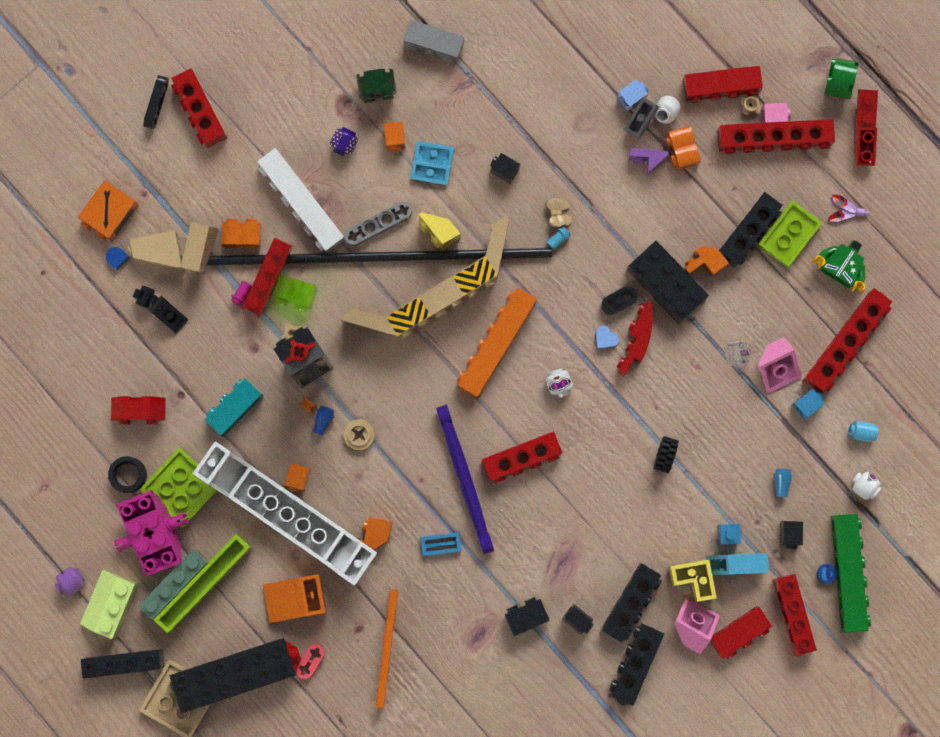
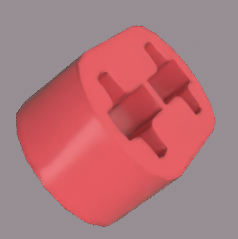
M314 644L305 652L296 669V673L300 678L308 679L314 674L325 655L321 645ZM316 648H319V654H321V656H316L314 660L311 661V649L315 650ZM308 662L311 663L308 668L310 674L302 675L300 667H305Z

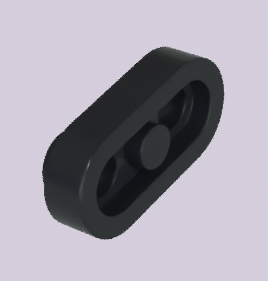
M625 286L606 296L601 303L602 311L607 315H614L633 305L637 300L636 290L630 286ZM624 294H629L631 298L629 300L624 299ZM613 303L614 308L609 309L607 304Z

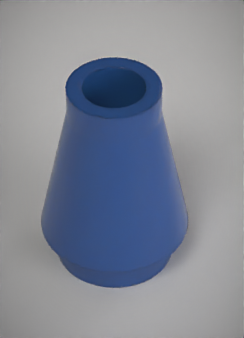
M320 405L316 412L313 432L324 435L335 417L333 409Z

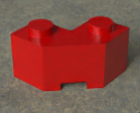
M120 396L111 398V421H119V425H130V421H146V425H158V421H165L166 397Z

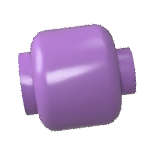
M68 567L56 576L58 583L55 586L61 594L65 592L66 595L72 596L84 587L83 582L86 580L78 568Z

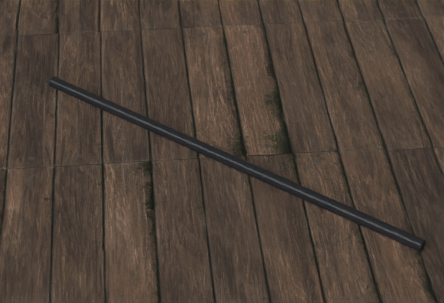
M552 248L504 249L502 259L552 257ZM487 249L290 254L286 264L481 259L486 255ZM266 255L209 256L206 266L262 264Z

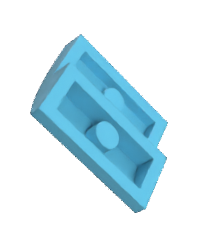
M417 141L410 179L448 185L455 147Z

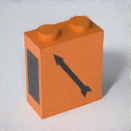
M104 180L78 218L82 221V226L88 230H91V228L96 230L98 237L104 241L108 238L113 242L138 207V203Z

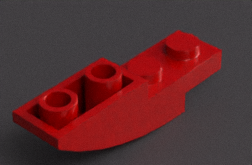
M858 89L854 121L855 165L875 166L878 90Z
M647 301L646 305L641 304L637 312L640 315L637 321L633 320L628 328V331H630L629 337L635 341H630L626 348V351H628L626 358L622 357L617 365V368H619L618 374L623 377L633 361L639 364L642 362L648 348L653 324L652 302Z

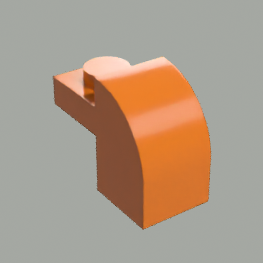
M701 247L693 253L697 259L695 260L692 257L685 263L686 267L684 270L690 275L703 266L712 278L724 269L729 262L719 250L713 247Z

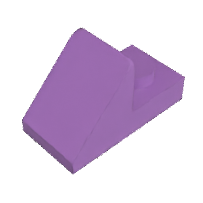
M631 148L628 160H633V163L643 164L644 161H647L646 176H648L667 159L668 151Z

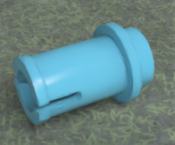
M565 227L559 228V231L546 241L553 250L566 239L569 240L571 234Z

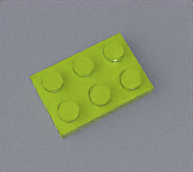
M792 200L757 246L788 268L823 222Z

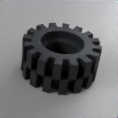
M663 436L653 469L669 474L675 459L679 440Z

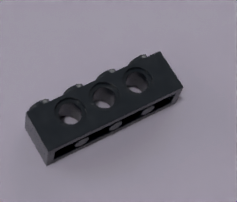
M766 192L762 194L719 250L734 268L737 264L742 265L748 257L745 255L749 249L754 250L759 243L757 238L760 234L764 236L771 228L768 225L771 220L776 221L782 213L780 209L783 205ZM758 213H765L767 220H761L758 217ZM747 227L754 228L755 235L748 234ZM735 242H742L744 249H737Z
M639 563L600 630L621 643L623 640L627 641L632 633L630 630L633 623L637 624L642 616L640 611L643 606L647 607L652 599L650 594L653 589L657 590L662 582L660 580L662 575ZM641 581L647 584V590L644 593L639 592L637 589V585ZM631 598L637 600L638 604L635 609H630L627 605L628 600ZM620 615H625L628 619L625 626H620L617 622Z
M642 623L640 627L636 626L632 635L635 637L633 644H628L625 655H627L626 660L621 662L617 669L619 676L610 685L609 691H611L610 695L634 706L665 633ZM642 640L648 642V649L645 651H641L638 647L639 642ZM634 658H638L641 662L638 669H633L630 665L631 660ZM626 676H630L633 679L630 687L623 685V679Z
M163 649L81 659L82 679L159 670L165 666Z

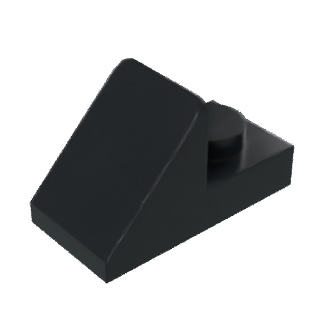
M162 296L148 309L175 334L188 321L181 312Z

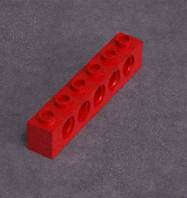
M834 119L720 125L718 128L719 152L724 151L725 154H733L741 150L744 153H752L762 149V152H771L774 149L780 148L781 151H790L792 148L799 147L800 150H809L811 147L828 149L835 142ZM810 132L817 133L818 139H813L810 136ZM791 133H797L799 140H794L791 137ZM772 134H778L781 140L775 141L772 138ZM753 135H759L762 141H755ZM734 136H741L743 142H736Z
M875 288L870 290L803 378V381L820 393L829 392L835 384L833 382L835 377H840L846 370L844 365L847 361L851 362L858 354L855 352L859 346L863 347L868 341L867 335L869 332H874L880 325L878 320L881 316L885 317L892 308L889 306L893 301ZM868 308L875 310V317L868 314ZM858 322L864 325L863 332L857 330L856 324ZM846 337L852 339V347L845 344ZM835 352L841 355V362H837L834 359L833 355ZM823 367L830 370L829 377L822 374Z

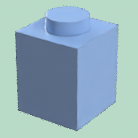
M636 79L620 90L617 97L627 111H630L640 103L642 97L647 98L648 89L643 82L640 83Z

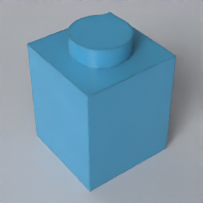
M811 389L794 402L792 406L804 420L825 403L821 393Z
M740 524L718 525V545L741 544Z

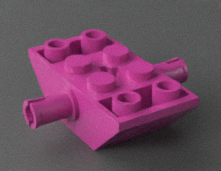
M152 490L116 504L128 532V536L114 541L115 546L123 544L116 549L118 552L134 546L146 577L182 562L181 540L176 528L189 523L188 518L180 520L187 516L185 512L171 518L166 505Z

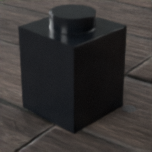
M500 153L499 157L495 156L490 164L492 167L491 173L511 184L521 164Z
M781 521L780 545H786V549H797V545H803V522Z

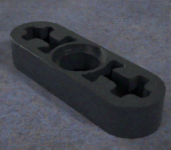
M157 76L144 117L143 126L146 128L154 129L157 124L169 84L168 77Z

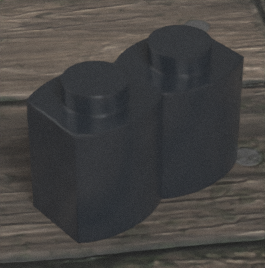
M575 604L562 617L563 621L580 634L583 632L587 634L594 626L591 623L593 618Z

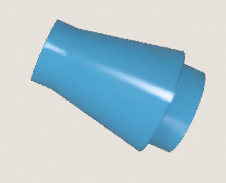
M776 469V473H774L776 496H788V490L793 477L791 474L792 470Z

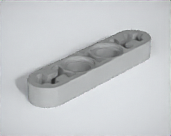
M400 202L348 229L345 233L347 244L357 246L406 221L412 215L411 205L407 202ZM401 207L409 209L407 210V215L403 213L397 215L398 220L395 219V215L392 213L394 210L396 214L399 213ZM384 215L392 217L390 224L382 223L381 220ZM367 224L375 225L376 229L373 233L365 231ZM358 229H362V232L365 235V237L362 238V235L360 234L356 237L357 241H353L352 239L349 240L350 233L356 235L360 233Z

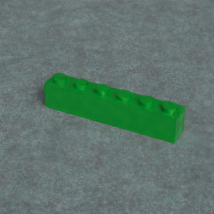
M858 514L831 516L835 568L837 570L836 580L841 632L869 631L868 627H871L870 615H867L869 598L867 595L865 596L867 578L863 575L865 558L861 554L864 543L859 533V529L862 528L861 518H858Z

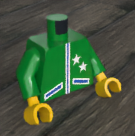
M852 240L848 247L841 244L839 247L831 246L822 250L810 262L811 264L817 263V270H820L846 288L852 287V292L858 289L859 295H861L866 288L864 284V258L857 254L862 245L855 240Z

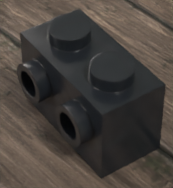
M533 597L524 601L526 605L518 608V605L507 609L508 613L504 615L513 636L550 621L541 599L536 600Z

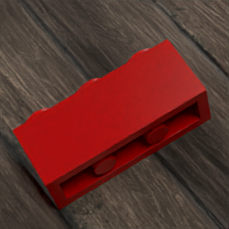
M755 606L713 634L710 642L721 658L724 659L726 657L730 659L737 654L736 650L740 647L746 648L753 643L752 639L759 636L761 638L770 632L768 629L772 625L761 608Z

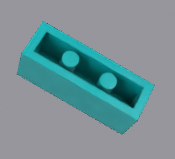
M246 378L243 381L241 379L238 380L233 386L234 390L230 394L226 393L219 400L221 403L216 408L212 407L206 413L207 417L204 420L222 437L263 397Z

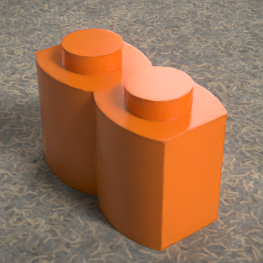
M691 126L668 131L665 142L667 148H671L673 154L670 155L672 165L676 166L677 170L699 165L701 162Z
M226 219V222H222V247L261 248L260 222H257L256 219H246L245 222H238L237 219Z

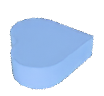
M606 326L597 328L595 334L597 349L611 348L617 345L619 338L616 333L610 332V329Z

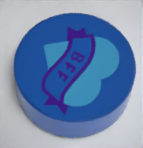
M823 564L817 569V577L823 583H832L837 578V570L831 564Z

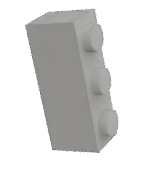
M410 19L403 41L404 46L410 51L417 52L419 50L429 57L438 56L445 62L453 63V61L458 62L464 44V36Z

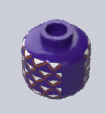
M345 127L336 129L330 141V145L334 147L333 152L344 156L345 153L352 154L358 142V138L355 136L356 133Z

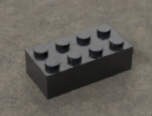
M657 240L626 269L678 324L709 296Z

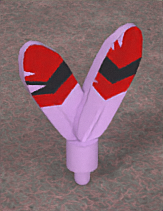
M833 194L831 197L833 202L843 210L831 214L828 221L837 223L850 219L855 215H869L870 212L857 208L841 195Z

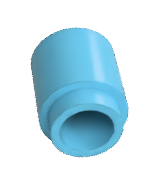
M854 421L853 424L849 425L848 435H851L852 440L864 442L877 440L879 429L873 423Z

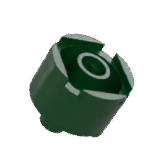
M385 69L365 71L364 76L361 77L360 74H357L359 98L363 99L364 103L375 102V98L381 97L383 100L394 99V94L397 93L393 69H389L390 72H385Z

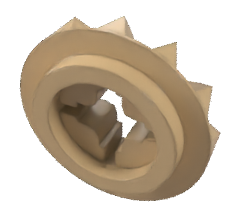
M353 420L345 427L344 440L352 449L364 450L374 440V429L365 420ZM365 428L362 435L366 440L358 438L353 441L356 437L353 429L360 432Z

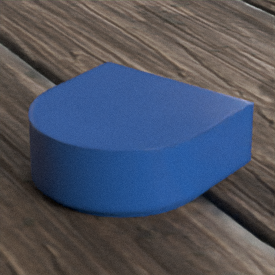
M112 247L106 253L107 262L116 271L129 258L119 247Z

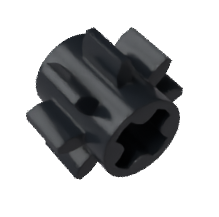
M143 285L140 290L135 289L133 297L137 299L135 304L149 308L150 304L153 305L158 299L154 295L155 290Z

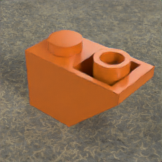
M369 517L368 521L365 520L362 532H366L364 540L361 539L360 541L371 549L376 550L389 541L393 522Z

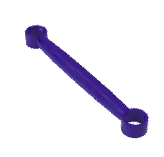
M446 404L437 407V414L444 431L456 476L459 478L460 488L477 532L483 555L494 552L495 550L487 530L476 489L453 426L448 406Z

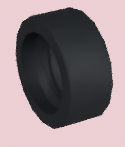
M124 456L116 459L111 464L108 471V479L111 486L117 491L134 493L145 484L147 470L140 460ZM130 463L137 467L139 477L135 484L124 486L118 482L116 473L121 465Z

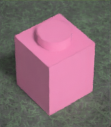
M787 103L764 104L761 108L762 123L786 122L791 118V111L787 109Z

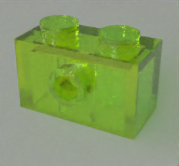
M279 275L273 297L277 300L276 303L287 306L289 303L295 305V309L306 311V309L311 310L318 288L316 285Z

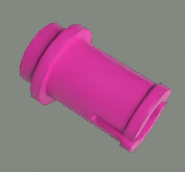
M242 280L235 294L231 295V301L238 306L244 304V300L252 285Z

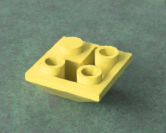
M424 212L419 214V227L425 234H430L431 242L437 249L441 248L443 251L461 238L460 232L449 219Z

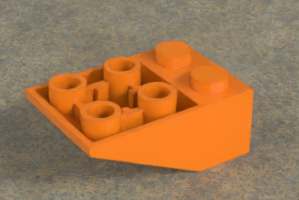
M320 574L263 585L269 623L327 613Z

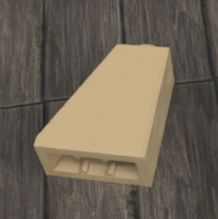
M190 223L181 268H186V273L197 275L198 272H204L218 233V228Z
M175 230L130 239L131 245H128L130 257L133 256L136 261L179 271L185 270V268H181L182 253L178 233Z

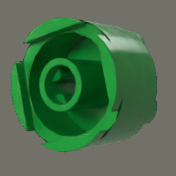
M832 58L824 94L851 100L859 62Z

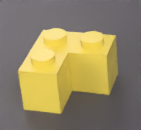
M709 560L668 566L672 586L691 583L694 602L717 598Z

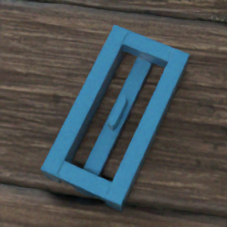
M459 532L421 537L423 556L461 552ZM456 537V541L425 544V540ZM457 544V548L426 552V548Z

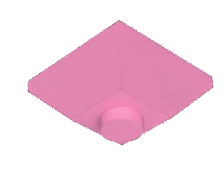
M785 338L767 345L758 365L766 392L769 394L802 376L795 350Z
M687 596L677 615L675 626L683 645L701 654L712 638L720 615L694 602V600Z

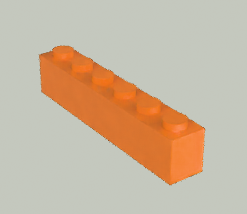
M518 287L515 292L511 290L506 299L509 301L505 308L503 306L500 308L496 315L499 317L495 324L491 323L486 331L489 333L486 340L481 339L477 346L478 353L476 356L472 355L466 364L469 366L467 371H462L457 379L459 382L458 388L477 399L537 302L535 297Z

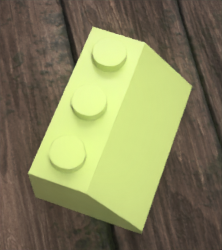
M102 570L80 625L107 638L116 639L139 584Z

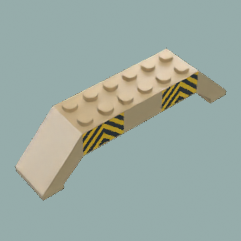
M505 216L490 225L492 233L486 255L389 315L382 316L368 313L355 307L340 317L344 322L398 338H408L414 334L413 330L417 327L421 329L431 323L429 320L432 318H441L447 314L446 310L450 307L455 309L463 304L462 300L469 297L472 299L480 294L479 290L483 287L488 289L496 284L495 280L498 279L509 227L508 217Z

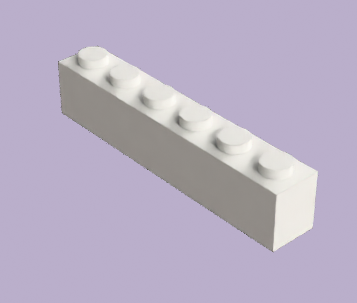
M276 148L257 161L260 166L257 168L264 178L268 176L271 180L269 185L275 192L279 191L282 197L280 199L286 207L291 206L294 210L292 215L298 222L301 220L305 224L303 229L309 237L312 235L317 241L314 243L321 252L325 250L326 253H329L345 241L342 233Z

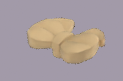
M552 198L546 202L545 207L550 211L548 224L554 228H560L564 225L567 227L571 223L572 217L561 215V211L570 207L568 201L564 198Z

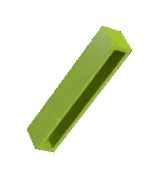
M235 534L161 611L154 621L167 634L172 633L243 559L252 547L239 534Z

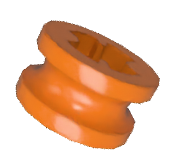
M303 397V402L298 403L311 415L313 413L312 410L317 409V406L306 397Z

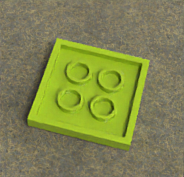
M178 447L139 489L142 493L152 490L166 505L171 518L185 512L187 516L180 520L188 518L189 522L218 492V490L192 474L199 464L181 447Z

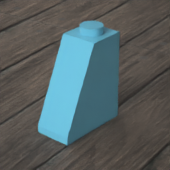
M768 553L707 556V560L710 561L712 575L769 573Z

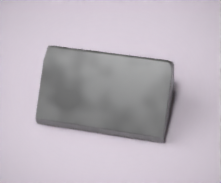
M642 97L623 130L640 139L659 106Z

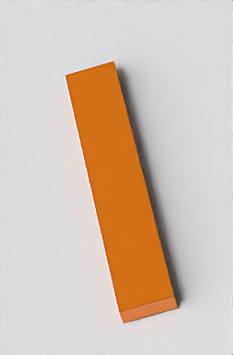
M391 589L389 594L376 700L377 708H384L399 591Z

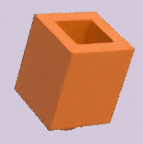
M403 121L385 123L384 131L387 150H391V152L402 151V148H406Z
M291 463L284 484L289 487L288 491L299 493L300 490L305 491L311 469Z

